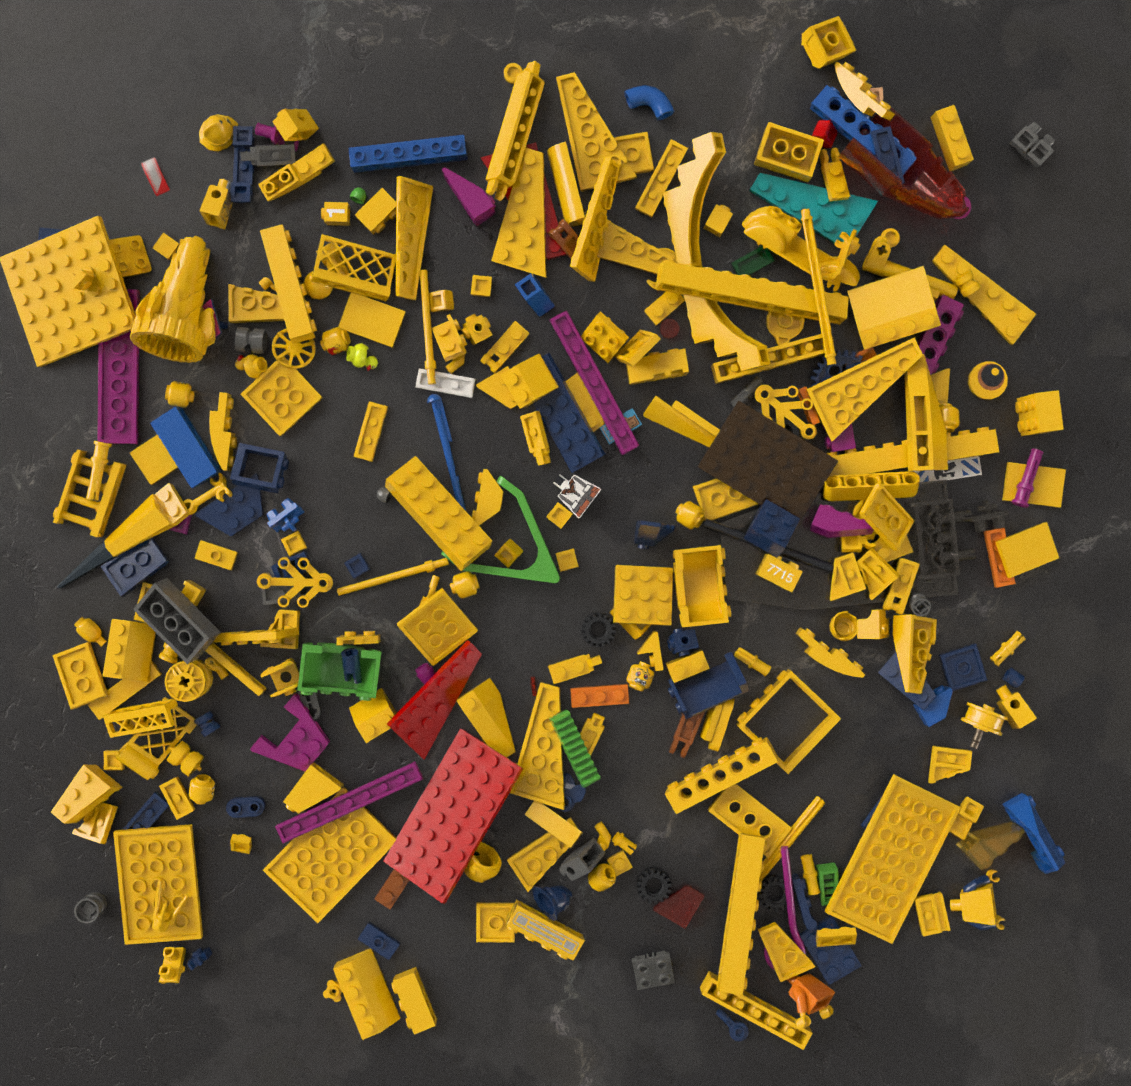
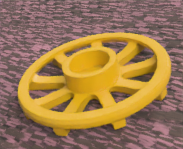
M287 328L278 332L272 342V353L281 365L291 369H298L307 366L313 360L316 351L313 339H309L310 342L301 344L299 342L293 344L291 340L289 341L283 335L288 332ZM280 337L286 342V345L276 344L277 339ZM312 346V353L305 351L302 348ZM275 348H284L286 351L277 356ZM300 353H303L309 356L310 358L304 363L300 356ZM287 354L290 356L288 364L280 360ZM297 356L301 365L293 366V357Z

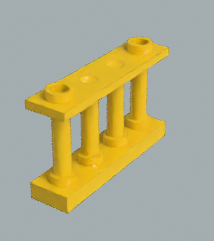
M77 449L71 458L72 466L59 506L55 508L53 513V523L63 524L64 520H68L89 527L91 530L90 535L103 537L127 465L120 462H114L110 466L105 465L104 472L108 473L109 478L107 483H101L100 491L103 494L101 501L96 502L73 493L77 483L89 486L90 479L79 476L82 465L92 468L93 462L85 458L87 451ZM70 502L96 509L95 519L89 520L68 513Z

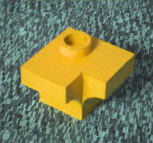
M885 609L872 610L868 618L857 619V639H883L889 637V618H886Z

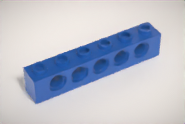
M826 85L811 103L810 109L823 120H831L841 135L878 164L870 133L883 127L878 123L874 124L867 114L858 111L852 101L842 98L836 88H830ZM836 104L839 110L833 111L829 106ZM850 116L854 119V122L847 123L844 118ZM865 128L869 131V134L862 135L859 130ZM893 136L904 176L917 158L912 150L909 148L905 149L900 145V141Z
M464 135L348 148L350 166L354 173L468 160Z

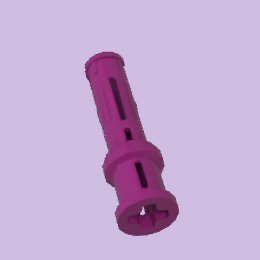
M1031 449L1022 480L1016 486L1017 492L1015 498L1011 501L1012 504L1023 508L1029 507L1028 500L1030 494L1034 492L1032 485L1044 453L1043 451Z

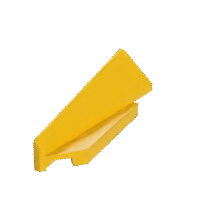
M655 396L643 414L645 418L707 447H710L720 429L677 400L670 406Z

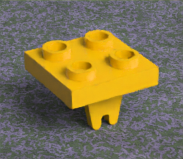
M601 311L581 335L582 340L607 363L612 360L629 339L625 332L618 328Z

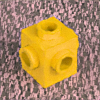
M473 314L465 318L466 323L462 324V333L466 339H470L472 345L492 336L489 329L491 325L486 317L483 318L482 314L479 316Z

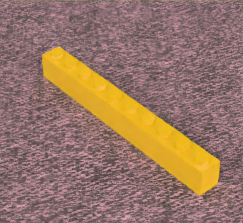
M663 260L658 267L656 290L819 321L814 289H807L802 285L792 286L786 282H771L766 278H751L750 275L746 274L736 275L730 271H715L710 267H695L694 264L690 263L679 264L674 260ZM825 292L830 323L840 325L847 319L849 297L843 296L838 292Z
M989 427L977 428L975 433H970V430L959 431L957 436H951V433H947L948 460L999 452L996 429L989 430ZM907 440L901 441L902 445L894 446V442L882 444L883 448L878 449L875 448V445L863 447L864 451L857 452L855 448L845 450V454L838 455L837 452L827 453L838 460L829 476L869 474L908 467Z

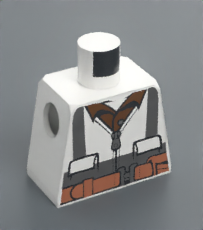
M559 475L553 483L562 490L558 495L559 499L578 518L582 516L601 490L599 487L576 475H573L569 481L562 475Z

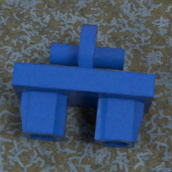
M287 498L281 503L285 510L280 514L276 509H272L266 514L269 520L267 524L276 532H279L281 529L285 532L289 528L294 532L297 530L295 524L300 521L298 517L304 513V510Z

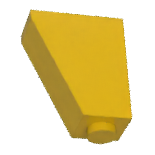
M313 762L283 802L290 811L300 813L340 791L344 784Z

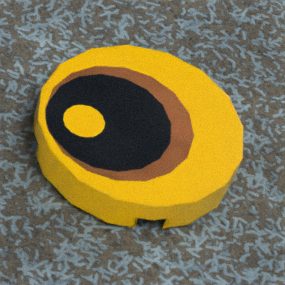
M986 361L977 364L968 376L970 391L983 400L999 397L1007 387L1008 377L1006 371L995 362Z

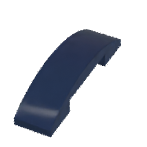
M233 126L234 168L230 202L251 203L254 165H252L251 161H241L240 152L250 151V147H255L253 126Z

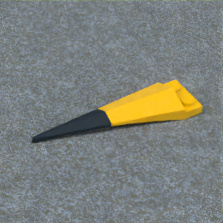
M168 483L156 494H151L57 588H64L112 558L177 526L188 517L190 512L174 485Z

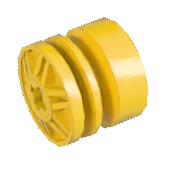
M199 659L189 664H186L184 661L178 662L170 667L165 676L167 692L171 697L182 702L193 701L209 691L213 682L212 670L207 669L204 662ZM189 678L190 682L185 684L183 680Z

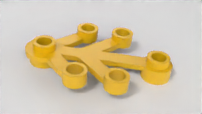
M760 385L755 390V398L761 403L762 415L772 420L769 416L770 404L776 410L777 424L785 428V416L801 430L800 433L803 438L812 439L816 436L817 430L814 425L805 424L790 411L792 409L810 410L813 407L811 399L806 398L802 401L780 403L774 398L780 396L796 397L798 389L795 386L773 390L769 385ZM790 388L795 389V395L791 396L789 394ZM764 390L768 392L766 398L761 396V392ZM806 400L810 402L809 408H805L803 405ZM807 428L812 429L811 435L805 433Z
M287 557L280 558L278 566L281 569H285L293 578L272 577L269 573H262L257 578V585L262 589H268L271 585L293 586L285 595H281L278 598V605L280 607H287L290 600L305 586H313L306 595L300 596L297 600L298 606L305 608L318 592H327L333 585L332 577L326 573H319L306 557L299 559L298 567L306 570L313 578H305L290 563V559ZM281 560H286L288 565L282 566ZM302 560L307 562L306 567L301 566L300 562ZM261 579H267L268 584L263 585ZM320 580H325L327 585L321 586ZM281 598H286V599H287V603H286V604H282V603L280 602V599H281ZM300 599H306L307 603L305 605L301 604Z

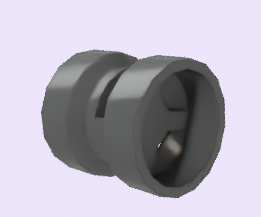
M914 592L909 596L907 604L916 616L922 617L930 612L931 603L923 593Z

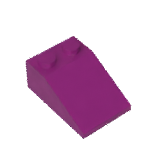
M442 169L445 180L476 227L495 215L494 208L496 205L491 195L486 194L483 189L449 169Z

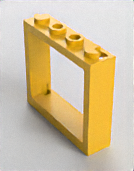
M789 669L787 671L783 670L777 676L778 680L773 685L770 684L763 691L765 694L760 699L756 698L750 704L751 709L747 713L743 712L740 714L736 723L753 741L756 740L758 737L746 726V723L789 678L823 709L828 716L784 762L778 757L777 764L787 774L841 720L826 703Z

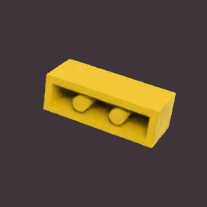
M955 105L936 111L930 118L949 172L967 166L974 159Z
M414 967L395 975L392 989L395 994L398 993L400 998L399 1006L401 1011L406 1013L408 1028L412 1029L414 1034L436 1026L437 1018L417 968Z

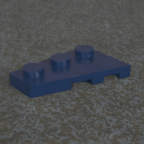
M897 652L878 672L879 675L923 711L936 697L926 679L921 694L905 692Z

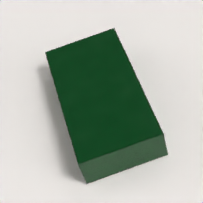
M762 245L732 262L731 266L737 275H751L773 263L774 259L768 248L763 249Z

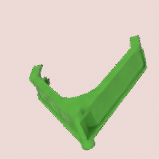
M500 475L496 482L516 496L538 547V557L535 563L525 570L470 564L464 571L558 583L560 575L525 495ZM444 552L441 553L444 557L450 560V558Z

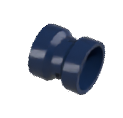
M211 711L194 720L195 724L200 726L203 737L220 728L219 723L214 721V715Z

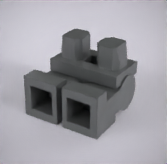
M1036 122L1029 126L1026 125L1009 142L1034 167L1041 166L1053 153L1054 150L1051 146L1055 141L1048 134L1039 140L1037 133L1041 130V127Z

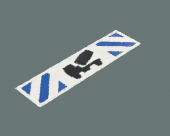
M979 456L948 461V470L910 471L920 476L919 485L982 475Z

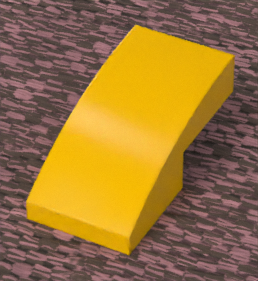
M966 797L959 807L961 809L949 833L961 840H965L972 824L977 822L984 808L983 805L969 797Z

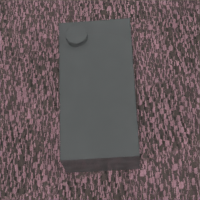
M168 578L154 583L133 609L186 664L200 658L221 633Z

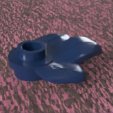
M569 773L564 775V798L568 799L569 804L565 805L564 810L559 809L563 812L570 811L575 803L580 802L584 798L586 793V787L583 788L581 784L576 785Z

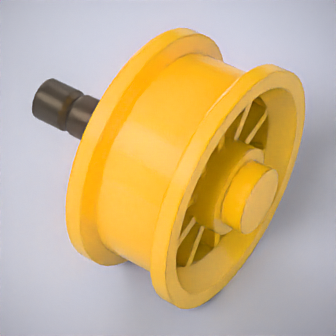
M967 702L966 705L969 707L965 717H961V720L976 728L970 747L978 748L984 731L1002 736L1001 728L1004 720L1008 721V717L994 712L995 708L984 704L983 707Z

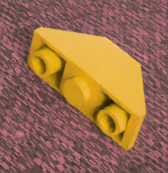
M483 469V473L479 472L478 484H481L480 492L476 491L474 501L478 503L477 510L472 512V519L479 526L501 511L504 491L488 469Z

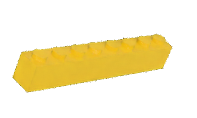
M739 833L717 981L719 992L743 995V990L747 988V978H745L746 970L750 968L748 954L749 950L751 951L753 948L751 934L752 931H755L756 927L754 913L758 911L759 907L757 892L761 891L762 881L759 878L760 872L763 873L764 871L763 853L767 851V842L762 836Z

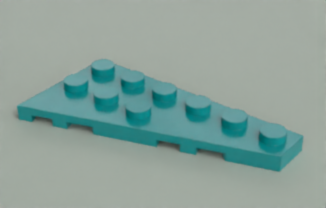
M764 173L758 175L749 190L774 207L780 208L782 212L790 217L796 218L801 224V210L810 209V214L813 216L814 232L835 244L837 239L844 242L839 237L842 232L847 233L850 237L853 229H855L858 234L878 202L851 194L848 200L830 202L826 188Z

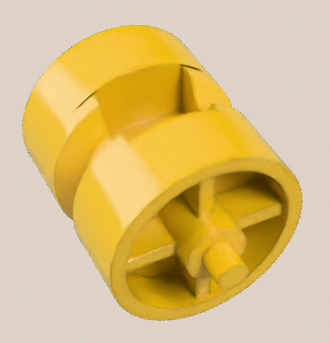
M183 740L177 746L169 747L171 754L167 761L173 766L181 765V772L188 777L196 770L201 771L202 768L199 766L204 758L202 754L198 751L190 753L191 748Z

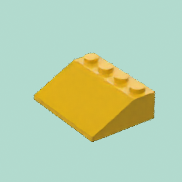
M924 266L847 290L864 350L941 326Z

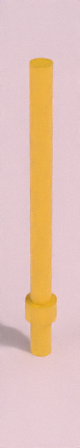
M420 270L426 361L424 363L425 370H427L428 385L436 384L435 369L437 368L433 354L427 270Z
M447 558L436 561L429 560L422 565L337 588V593L341 596L425 571L429 573L435 571L436 568L449 565V561Z

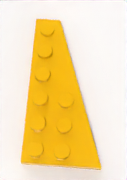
M525 148L491 261L547 278L544 153Z

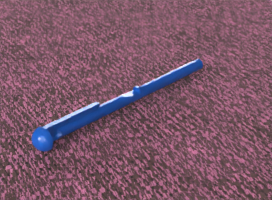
M432 394L428 397L427 403L432 404L456 501L466 511L459 476L456 477L454 460L449 442H452L442 398L438 394Z

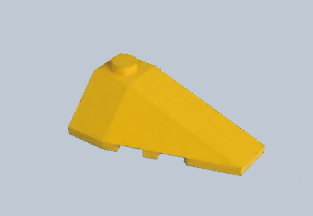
M912 614L893 616V639L905 692L922 693L927 674L925 669L926 663L931 659L930 648L931 645L935 644L936 619Z

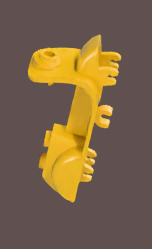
M766 206L756 209L742 222V226L745 228L744 233L757 241L758 246L760 244L763 245V249H770L811 275L806 240L797 235L802 228V224L796 218L790 217L778 207ZM853 229L850 237L845 232L840 234L839 237L844 242L836 240L834 245L841 248L839 256L832 257L817 248L822 280H828L827 288L835 285L833 288L834 292L839 289L841 282L850 286H856L860 280L857 267L847 259L851 253L855 255L861 245L858 243L859 238L856 237L857 230Z

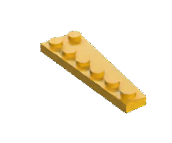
M604 157L600 167V173L594 186V192L589 202L588 211L583 221L581 233L577 239V245L570 264L572 269L592 282L596 280L600 258L597 257L599 247H603V228H607L608 225L606 214L607 210H610L620 169V165L611 157Z
M398 176L396 188V296L416 300L433 186Z
M946 245L940 249L932 260L933 264L954 285H956L954 279L968 270L972 271L973 279L978 281L981 287L966 297L973 306L978 308L983 317L994 325L995 329L1010 345L1016 342L1035 317L1036 313Z

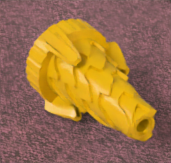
M194 236L180 239L177 253H173L170 266L166 270L163 280L159 282L158 286H154L136 308L135 313L137 316L133 323L130 340L134 345L147 353L171 361L192 363L200 361L203 355H205L207 347L215 343L214 309L207 308L204 310L202 308L205 299L204 287L208 276L205 274L210 256V249L206 248V243L202 238Z

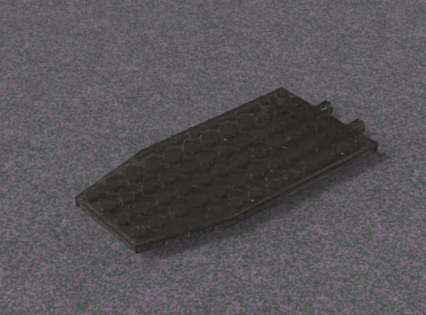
M947 480L919 482L918 493L914 497L895 498L914 519V523L907 534L913 552L899 557L920 564L910 595L914 592H921L926 597L958 594L957 576H961L959 561L975 560L976 555L968 554L976 552L974 548L958 550L955 523L971 522L972 517H964V515H972L971 511L954 512L953 498L948 499ZM818 493L795 528L786 547L830 562L834 568L835 558L852 552H842L841 537L827 538L810 531L812 522L820 504L830 505L839 512L852 514L855 505L860 500L828 501L823 497V493ZM758 509L720 522V524L747 532ZM720 534L721 548L725 549L726 559L723 560L725 568L724 578L727 588L726 597L729 600L800 610H813L884 602L887 597L890 585L871 600L869 597L870 592L867 584H865V590L830 601L833 568L829 573L781 556V561L787 564L791 561L799 565V570L802 571L793 592H789L755 574L765 554L771 555L770 553L759 547ZM875 534L873 540L870 539L867 541L869 543H874L880 536L878 534ZM862 547L861 552H853L856 561L869 549ZM899 558L887 563L896 570ZM894 597L893 601H898L900 598Z

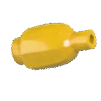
M81 617L74 624L77 627L76 632L86 641L97 642L101 647L107 642L101 636L102 632L99 626L91 619Z

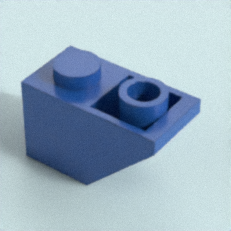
M530 273L515 284L523 298L539 317L555 307L534 274Z
M942 685L935 688L933 692L936 697L924 711L916 704L913 705L924 725L930 727L946 718L953 692L950 687Z

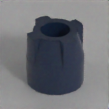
M1011 667V669L1005 672L1002 679L1016 689L1022 684L1025 676Z

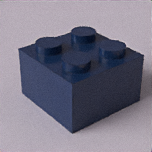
M766 499L758 509L744 539L777 558L786 548L800 518Z

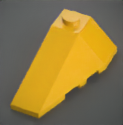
M488 678L457 699L465 715L487 745L506 757L516 752L501 694L491 678Z

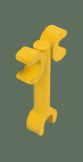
M218 473L219 481L217 482L210 478V483L215 486L214 488L193 501L191 499L183 501L186 507L190 506L188 509L190 515L197 511L199 505L215 495L221 502H224L223 495L225 493L232 497V491L227 488L226 477L223 474Z

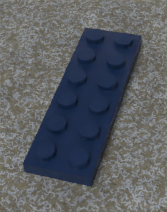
M548 353L542 356L559 387L533 404L537 411H540L545 426L571 473L602 457L605 455V452L552 356Z

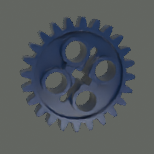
M846 349L843 354H841L840 350H836V364L827 365V359L822 356L824 362H816L819 369H813L816 376H811L810 378L815 383L810 386L813 387L835 376L829 373V369L832 366H838L837 374L843 372V364H846L844 370L846 371L862 363L860 361L863 356L858 355L855 358L856 352L854 351L848 355V350Z

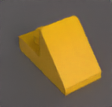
M652 631L637 651V654L652 652V655L649 656L650 665L655 668V671L663 670L659 637L657 631Z

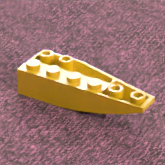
M923 354L905 372L908 471L948 470L947 431L926 358Z

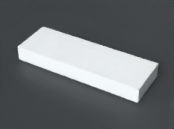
M419 368L416 388L468 398L473 397L476 379L435 371L436 384L428 385L427 370Z

